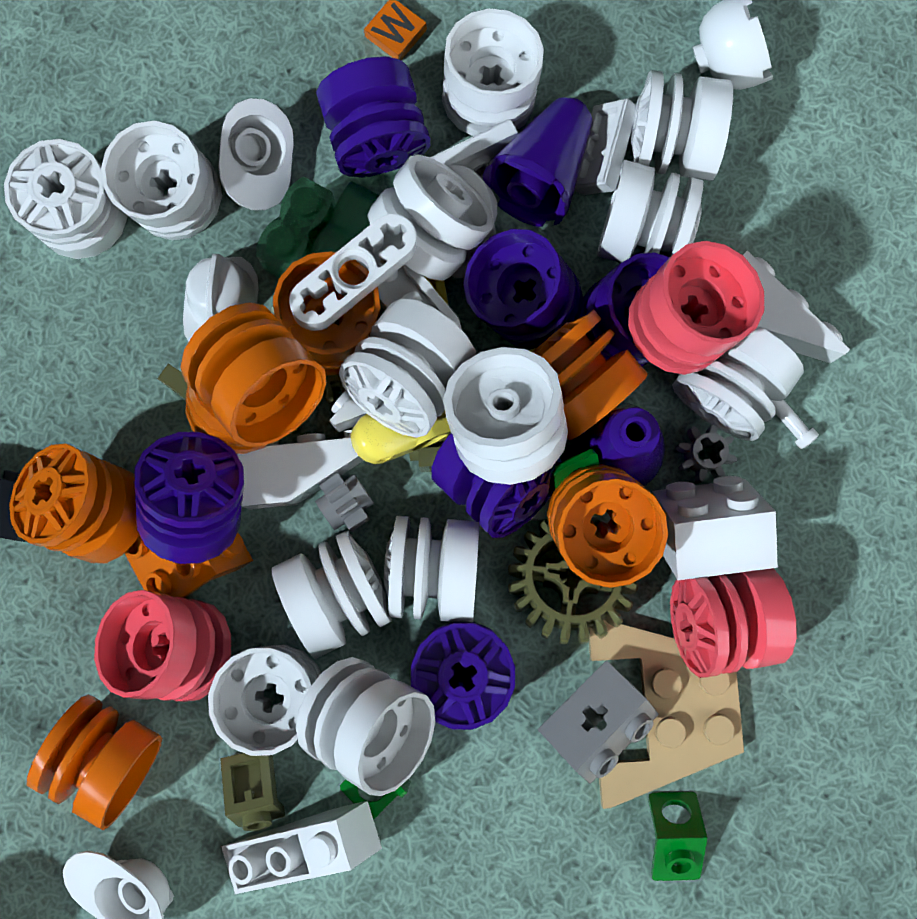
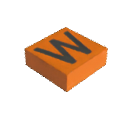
M388 0L364 28V33L367 39L392 58L402 60L426 32L427 25L423 19L399 1Z

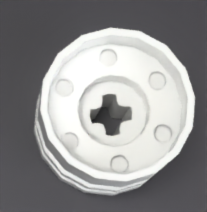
M489 8L468 14L456 22L446 38L442 102L447 117L459 130L475 136L510 119L516 130H519L526 124L534 109L544 53L538 32L526 19L507 10Z
M651 70L648 73L645 86L637 99L631 131L633 162L649 166L652 154L656 152V174H665L673 154L679 155L681 177L714 180L723 159L729 134L733 106V84L731 80L700 76L696 80L688 98L684 97L682 74L674 73L671 76L665 95L663 94V72Z
M158 121L135 123L118 133L106 148L101 165L104 190L112 204L154 236L169 240L191 238L206 229L217 215L222 199L220 178L205 155L199 151L187 135L175 126ZM174 182L177 184L176 188H173Z
M63 139L39 141L24 149L9 167L4 182L5 203L16 221L58 255L73 259L95 257L110 249L122 235L128 215L112 204L104 190L101 164L89 151L78 143Z
M624 160L616 190L613 192L597 256L622 263L631 258L636 246L639 245L645 247L644 253L655 252L659 254L662 251L665 252L664 256L671 257L685 245L693 243L702 214L701 197L704 181L690 177L682 196L678 197L680 174L671 173L662 192L653 190L655 168Z
M401 298L389 305L372 326L370 337L361 340L356 346L355 352L349 355L341 364L339 376L343 387L350 397L369 416L397 433L417 438L427 435L437 417L441 416L445 411L443 397L448 380L463 362L476 355V350L467 335L449 317L436 308L418 300Z
M757 326L753 332L702 371L685 375L680 374L672 386L682 402L709 424H715L717 428L740 439L754 441L764 431V422L771 420L776 413L775 406L771 400L782 401L787 398L804 373L802 362L793 350L769 331Z
M396 516L394 530L387 542L384 565V590L388 599L389 617L402 618L405 597L411 596L414 597V619H422L428 598H438L441 621L473 623L479 522L448 519L442 540H433L429 518L421 517L418 538H410V516Z
M349 531L336 536L343 556L339 559L328 542L318 544L323 567L317 570L309 559L301 553L272 567V577L281 603L299 639L314 659L346 644L342 622L349 619L361 636L369 633V624L364 614V611L367 609L379 627L392 621L391 617H389L386 591L384 590L381 578L368 553L355 542Z
M268 645L250 648L230 657L215 674L208 693L209 716L216 733L232 749L250 756L273 755L298 742L296 725L299 709L308 689L321 674L318 665L304 651L288 645ZM274 684H276V693L284 695V701L275 704L272 708L271 699L264 697V691L273 688Z
M354 657L339 660L324 670L307 691L298 713L296 725L298 743L309 756L320 760L329 769L338 770L347 781L367 794L383 796L397 790L404 784L423 761L432 741L436 722L434 705L427 695L404 682L391 679L386 672L375 669L373 665L364 660Z

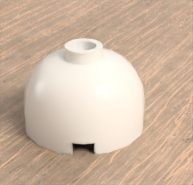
M722 0L715 4L703 17L699 27L701 44L692 47L700 73L710 71L713 78L731 80L733 89L739 90L772 80L773 75L769 71L772 68L758 16L750 17L747 5L752 4V0Z

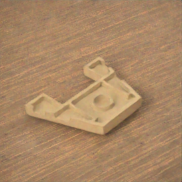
M605 620L603 621L608 633L602 639L596 636L591 627L588 628L591 661L640 659L642 695L659 714L653 720V727L646 735L647 758L618 760L610 773L599 778L601 806L603 809L615 807L744 753L737 672L721 673L718 676L699 678L685 664L674 638L623 624L616 628Z

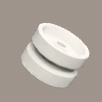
M423 155L410 156L395 175L394 187L384 189L370 207L368 219L371 225L378 218L387 214H398L407 218L413 224L416 231V248L412 258L404 265L429 279L443 281L450 278L466 259L467 250L477 247L492 230L493 218L489 208L479 194L449 167ZM388 231L383 233V246L385 248L391 245L395 246L398 250L403 248V234L401 232L396 236L390 235Z
M510 347L491 349L480 352L463 362L448 380L443 397L446 419L453 434L458 455L471 473L492 483L512 485L537 478L551 469L564 452L568 428L564 413L562 391L556 371L545 358L526 349Z

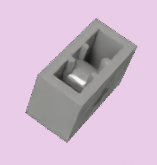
M606 660L537 730L568 764L591 784L596 778H602L613 770L618 762V755L631 742L636 743L642 740L653 727V720L659 714L650 702ZM604 720L607 726L600 731L596 726L600 721Z

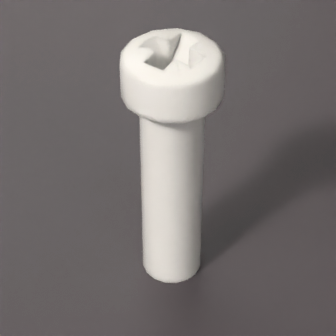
M784 399L782 401L771 400L775 406V414L797 438L795 444L800 449L807 447L819 436L818 432L814 428L809 430Z

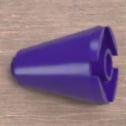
M567 97L556 99L490 160L482 175L483 181L501 198L497 205L505 213L523 223L536 227H543L546 221L555 220L554 225L560 224L570 208L593 124L592 115L582 101Z
M621 402L596 424L574 438L572 443L578 454L594 449L598 454L599 464L620 468L643 486H646L657 475L665 454L664 437L654 416L636 405Z

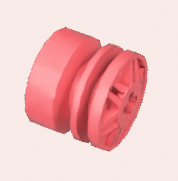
M710 241L687 244L673 254L658 269L657 273L637 291L629 307L628 327L638 350L647 361L660 369L683 375L702 371L757 328L764 313V289L758 273L746 258L727 245Z
M774 568L676 580L672 586L670 616L674 639L685 664L699 678L718 676L721 673L738 672L742 666L746 669H754L782 664L793 654L797 639L795 611L792 598L784 580Z
M146 590L128 592L113 602L101 619L95 638L94 661L99 678L110 692L123 698H158L163 701L174 700L177 702L200 700L208 695L215 674L231 657V633L226 618L214 605L200 600L172 597L167 594Z

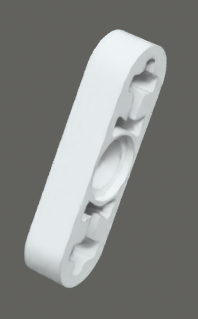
M398 214L381 216L293 288L289 298L290 308L295 321L307 330H323L406 264L415 252L416 231L413 224L407 218ZM388 231L390 235L396 236L401 232L403 234V248L398 250L393 245L388 246L379 254L380 263L383 266L377 267L372 254L376 253L384 245L383 233ZM369 246L372 254L364 248ZM358 260L364 263L369 270L366 280L358 285H349L343 282L339 277V270L345 262ZM328 277L331 278L336 291L344 297L338 300L333 291L323 300L325 311L322 314L318 315L313 310L304 314L303 311L306 306L303 299L308 295L314 299L322 297L329 291L324 280Z

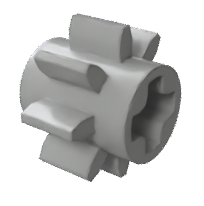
M715 424L709 426L703 435L695 426L690 428L687 434L691 443H679L675 447V450L684 453L685 462L678 467L679 471L690 468L696 472L695 483L702 482L708 472L711 473L714 479L725 476L721 465L732 464L737 461V457L729 454L728 445L734 440L733 436L724 439L716 434L717 426ZM711 446L715 454L710 459L701 461L697 453L703 448Z
M337 472L319 484L325 495L317 499L315 503L334 530L345 524L353 532L370 520L365 509L373 505L374 502L355 474L344 481Z

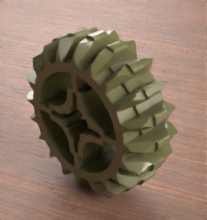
M543 520L539 523V531L542 538L533 532L527 531L524 534V541L530 549L516 546L513 556L522 563H514L508 566V574L521 579L508 585L509 594L525 595L514 603L515 611L523 612L531 608L533 611L526 618L525 624L531 628L542 619L546 622L541 636L545 639L550 637L553 627L562 629L559 637L561 644H568L571 630H577L580 644H587L589 641V627L593 629L596 636L600 639L606 637L608 632L603 620L616 628L621 625L623 619L616 609L630 612L633 602L623 594H635L638 590V584L634 582L631 585L608 588L582 580L579 581L577 588L573 591L571 600H569L570 587L566 586L567 579L563 581L560 579V577H566L568 570H570L566 561L546 563L545 567L535 566L546 552L557 547L550 534L548 522ZM596 520L594 524L597 526V524L602 521ZM533 581L543 582L544 587L552 588L559 594L561 598V613L553 610L543 602L534 587ZM599 591L610 592L608 600L597 610L584 615H575L578 599L586 594L597 595Z

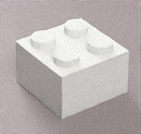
M721 476L715 478L713 483L695 485L690 482H674L668 484L666 489L652 491V494L656 497L666 514L668 539L663 557L677 580L778 568L776 511L746 479L738 476Z

